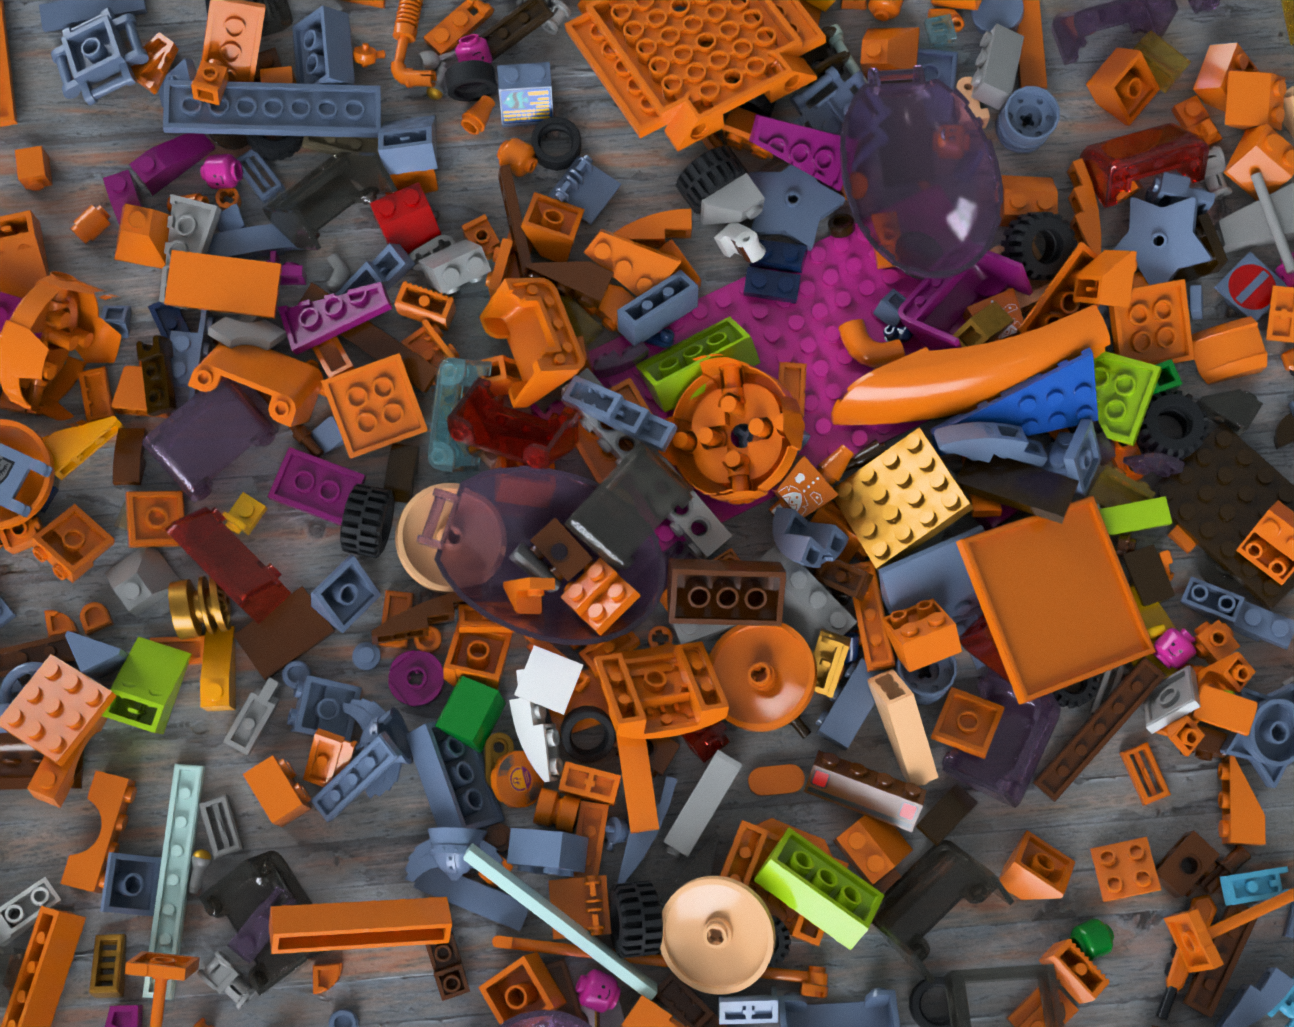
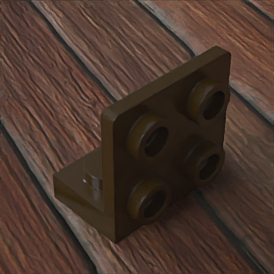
M1208 213L1197 216L1195 232L1213 257L1212 261L1182 268L1171 281L1185 279L1186 283L1219 272L1228 262ZM1162 236L1158 238L1157 246H1161L1164 243Z

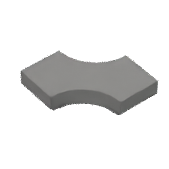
M225 316L209 327L208 335L229 348L239 345H253L269 350L285 339L286 331L266 319L257 322H240Z

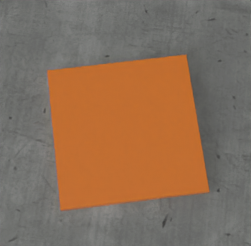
M1093 495L1071 502L1062 524L1032 515L956 541L1019 705L1156 652Z

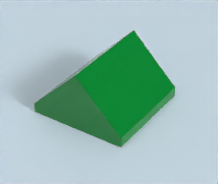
M460 676L435 727L474 751L482 753L486 740L490 737L506 702L498 690L465 676Z

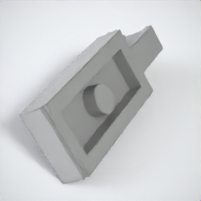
M269 677L263 689L257 687L253 693H250L223 743L247 756L251 755L278 707L277 704L280 699L276 695L282 685L280 682Z

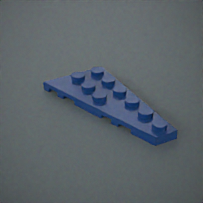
M1089 347L1081 351V356L1069 362L1067 359L1057 364V368L1046 374L1038 373L1001 392V397L989 403L985 400L977 405V409L965 415L958 414L931 428L932 446L939 456L946 455L947 453L939 450L933 433L938 428L961 423L995 422L1022 427L1027 437L1079 425L1081 419H1091L1092 422L1098 421L1094 359L1091 348Z

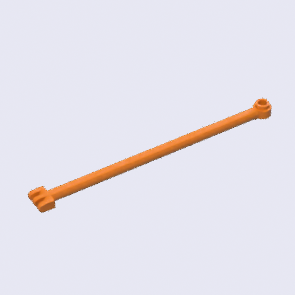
M495 936L492 939L493 946L497 948L592 958L575 944L506 936ZM661 954L624 958L629 963L668 967ZM808 966V971L767 967L760 977L827 986L828 974H825L826 968Z

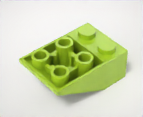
M138 637L110 688L117 697L102 716L153 733L164 734L192 654Z

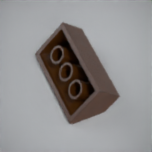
M669 558L667 576L668 622L671 624L782 626L786 571L781 562Z

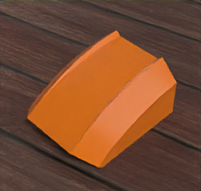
M1251 316L1226 322L1192 334L1194 360L1199 375L1208 385L1257 374L1267 367L1268 353L1265 350L1258 329V322Z
M457 622L443 667V679L455 687L459 677L465 676L499 690L513 632L459 633V622Z

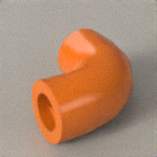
M863 319L851 320L838 327L842 342L849 355L861 365L877 369L905 356L903 345L899 339L888 342L874 341L869 336Z

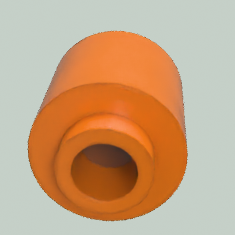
M90 205L73 221L74 225L70 230L85 244L90 240L93 242L111 225L108 221L111 216L100 205L96 208Z

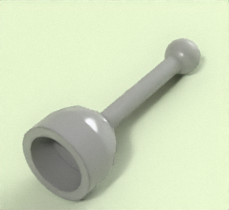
M433 51L419 53L423 70H435L438 68L440 60L456 56L455 51L438 55Z

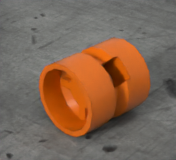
M542 788L533 824L545 827L555 824L557 830L572 834L580 808L581 797L566 794L562 798L559 796L558 791Z

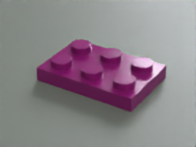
M289 447L267 497L275 502L341 526L348 496L357 483H365L366 476Z

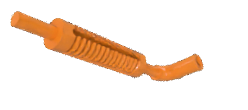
M399 0L392 34L393 38L398 40L394 61L391 62V73L396 81L407 88H412L413 86L435 87L436 83L432 82L437 81V75L434 70H414L413 68H406L404 64L408 43H413L416 40L423 0Z

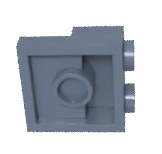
M1164 172L1162 176H1155L1152 187L1148 186L1144 201L1163 208L1195 197L1198 199L1197 216L1207 213L1214 204L1215 193L1207 192L1206 189L1199 187L1189 188L1191 178L1185 177L1181 173Z
M310 675L303 676L302 681L297 680L294 687L293 697L298 699L296 708L290 709L287 718V725H291L290 732L314 737L315 732L320 728L343 736L345 740L350 741L355 719L343 712V703L350 704L352 699L359 700L362 687Z

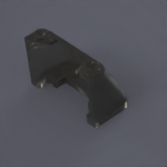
M641 441L570 516L565 526L617 572L621 568L626 571L636 561V558L633 556L636 550L673 510L679 506L684 509L692 501L694 496L691 493L695 489Z
M274 850L246 859L199 896L205 911L210 916L216 918L228 917L256 963L249 970V982L259 996L267 993L327 952L271 954L269 934L271 906L313 904L286 860Z

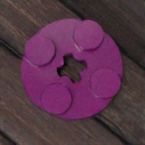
M406 651L392 662L389 669L388 686L391 693L399 702L413 708L432 703L441 694L445 685L442 665L435 656L425 651ZM412 672L416 674L422 672L424 674L420 685L416 683L411 685L409 683L412 679L410 676Z

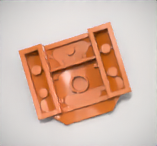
M702 641L679 645L667 643L652 648L615 651L610 655L594 657V663L602 682L601 686L609 706L608 713L616 735L635 739L665 738L705 728L727 717L729 704Z
M769 818L756 825L741 820L719 876L735 879L755 891L768 907L770 914L778 917L789 930V936L819 946L824 931L812 924L797 911L788 907L776 896L763 889L754 879L788 827L844 867L848 868L849 863L834 858L825 839L804 832L774 818Z

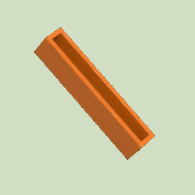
M447 897L271 906L269 919L271 954L449 943L452 928Z

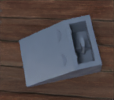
M436 115L383 122L378 132V152L384 175H398L407 172L438 169Z

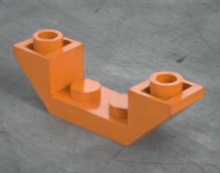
M1235 652L1199 671L1196 675L1198 690L1202 685H1208L1223 691L1239 693L1256 671L1240 652ZM1192 712L1168 725V738L1187 757L1205 736L1197 726L1200 720L1191 718Z

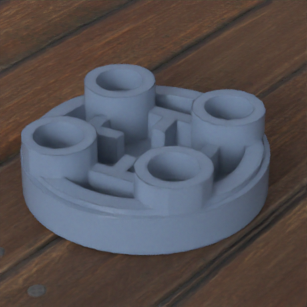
M982 0L978 10H971L973 23L980 34H985L986 31L990 32L996 24L1016 32L1024 16L1023 0Z

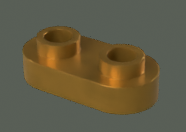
M501 732L492 734L486 740L484 746V777L486 784L491 789V772L497 764L496 761L505 753L514 751L512 739L507 734ZM494 744H502L503 752H495L493 749Z

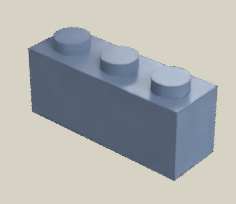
M679 270L618 309V331L634 347L638 346L698 307V285L682 270Z
M862 658L858 664L852 662L844 675L848 679L843 688L838 686L833 698H830V701L834 702L829 712L823 710L815 724L819 726L816 734L844 751L848 749L875 703L867 679L884 671L867 672L866 662Z

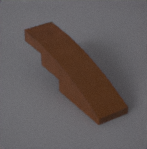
M479 586L427 600L395 615L371 631L372 644L376 645L428 636V625L454 621L455 610L458 609V604H480Z
M673 972L657 987V994L655 996L685 1027H727L725 1024L719 1025V1018Z

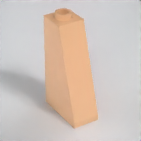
M894 669L867 679L904 778L908 783H914L918 786L925 785L929 781L938 778L912 691Z

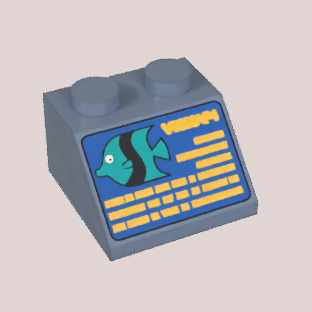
M550 62L497 65L502 128L533 126L546 118L554 117Z

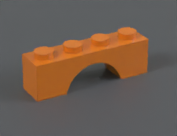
M583 336L576 337L585 359L583 368L576 376L586 368L593 373L590 354ZM499 355L477 361L480 385L488 399L508 395L512 384L522 381L514 359Z
M103 716L99 718L62 767L46 756L43 757L27 787L34 798L61 808L74 783L76 766L86 744L94 734L102 730L108 718Z
M95 771L87 799L99 810L102 821L101 831L98 839L89 849L78 854L69 855L60 884L90 892L102 893L109 852H119L120 844L117 841L120 832L125 830L128 823L126 812L129 803L132 804L136 797L137 787H134L136 781Z

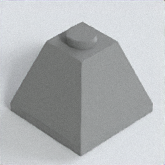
M745 173L702 200L700 222L702 225L737 223L747 218L751 220L762 212L765 198L749 175Z
M157 547L138 548L105 572L114 592L127 610L136 617L168 595L170 582L180 580Z

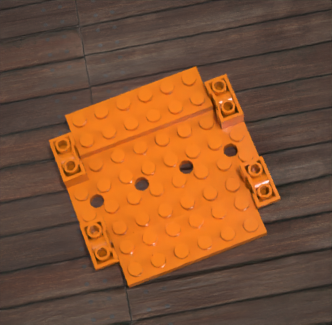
M580 0L577 6L582 15L564 23L566 32L639 138L641 139L667 125L664 132L677 151L724 128L723 114L764 93L770 103H773L817 80V75L804 58L799 56L826 43V35L799 0ZM678 6L687 7L684 11L674 10ZM704 41L713 43L709 47L700 46ZM731 77L740 79L733 84L726 82Z

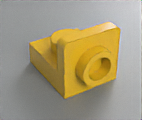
M242 492L228 513L224 511L221 516L227 522L225 526L238 535L242 531L249 536L268 508Z

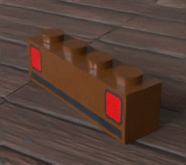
M820 750L817 752L804 789L805 793L913 832L927 791L914 783L903 782L887 773L876 772L860 763H852L839 758L833 753H825Z

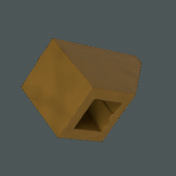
M994 301L972 316L952 336L959 339L962 347L990 343L1003 333L1014 320Z

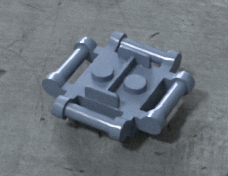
M108 7L101 11L102 14L73 28L69 26L62 30L64 35L61 37L63 45L53 49L51 57L53 62L57 64L63 83L62 92L65 98H76L79 92L82 91L85 101L91 106L98 102L97 99L125 85L132 86L137 83L131 66L147 63L149 56L142 47L136 29L137 21L133 14L128 13L116 18L111 8ZM122 30H126L132 51L129 53L119 33ZM67 60H68V62H69V65H70L71 72H72V75H73L74 80L72 79V76H71V73H70V70H69V67H68V64H67ZM119 72L122 73L121 76L92 89V85Z
M830 66L817 81L800 94L795 93L790 97L791 104L800 114V117L792 123L850 137L855 140L869 132L872 139L851 155L846 174L854 170L853 166L877 147H883L889 142L887 136L877 127V124L890 115L892 111L888 106L884 107L863 79L865 76L861 70L843 82L838 71L833 66ZM832 83L835 90L811 109H808L805 103ZM855 85L877 115L873 118L868 115L850 91L852 86Z

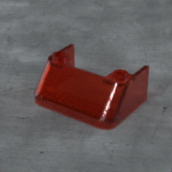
M204 507L168 525L164 530L258 624L291 594L278 579L282 574L271 563L265 566L222 523L226 518L215 507L211 510Z

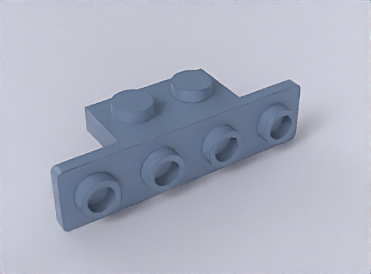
M201 310L198 333L171 331L170 334L173 349L171 366L174 387L190 388L187 412L192 418H199V411H203L205 404L202 391L189 387L188 383L196 366L212 351L208 330L211 325L216 323V319L209 310Z

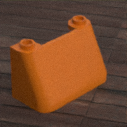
M505 278L479 318L485 332L489 336L497 339H507L522 381L515 382L509 388V397L513 408H525L531 406L578 374L585 364V359L556 286L546 278Z
M220 342L196 366L188 386L199 391L208 392L217 387H222L223 383L228 379L234 380L271 395L272 398L269 403L270 416L281 424L293 427L310 421L322 387L323 375L317 367L273 349L265 350L253 345H239L229 348Z

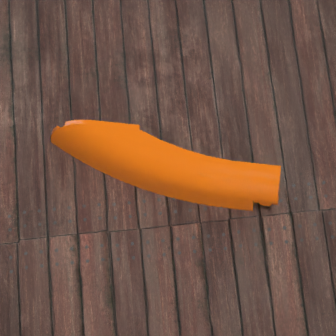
M1094 304L1044 327L1002 340L961 348L932 351L925 347L879 367L853 382L847 388L848 392L844 395L843 400L837 399L831 412V421L833 425L893 424L935 419L970 412L977 409L979 403L985 400L989 403L1001 397V392L1038 373L1046 374L1057 368V364L1067 359L1069 362L1081 356V351L1089 347L1093 352V359L1097 358L1105 352V347L1111 344L1109 332L1100 311Z

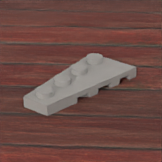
M170 194L172 209L171 216H168L167 222L169 237L168 242H165L164 253L167 255L166 264L162 268L159 302L164 304L172 250L207 254L222 211L218 206ZM172 306L183 310H188V308Z

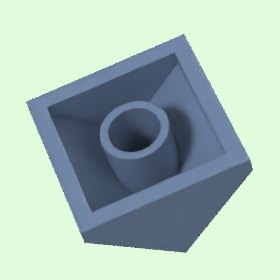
M350 555L311 592V607L339 632L344 633L381 596V593L355 556Z
M70 631L66 632L65 637L80 672L95 680L121 669L129 655L120 648Z
M109 852L100 912L154 916L162 858Z

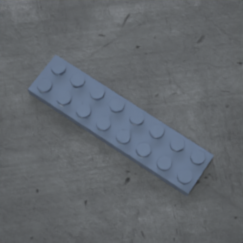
M164 80V133L378 138V132L381 128V86L228 82L220 106L193 99L191 80Z

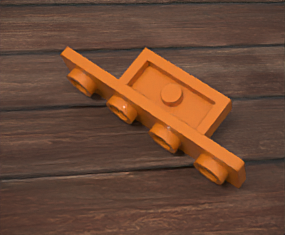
M510 230L507 239L502 238L500 247L496 246L494 250V270L488 272L485 284L489 288V301L505 278H520ZM526 235L529 253L531 255L533 244Z

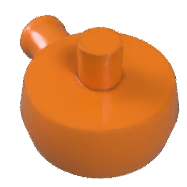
M363 43L362 46H357L353 50V60L364 68L374 64L377 59H384L386 56L384 50L376 51L368 43Z

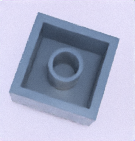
M511 828L507 863L518 865L517 871L540 875L555 874L557 876L574 877V872L585 873L589 838L566 832Z

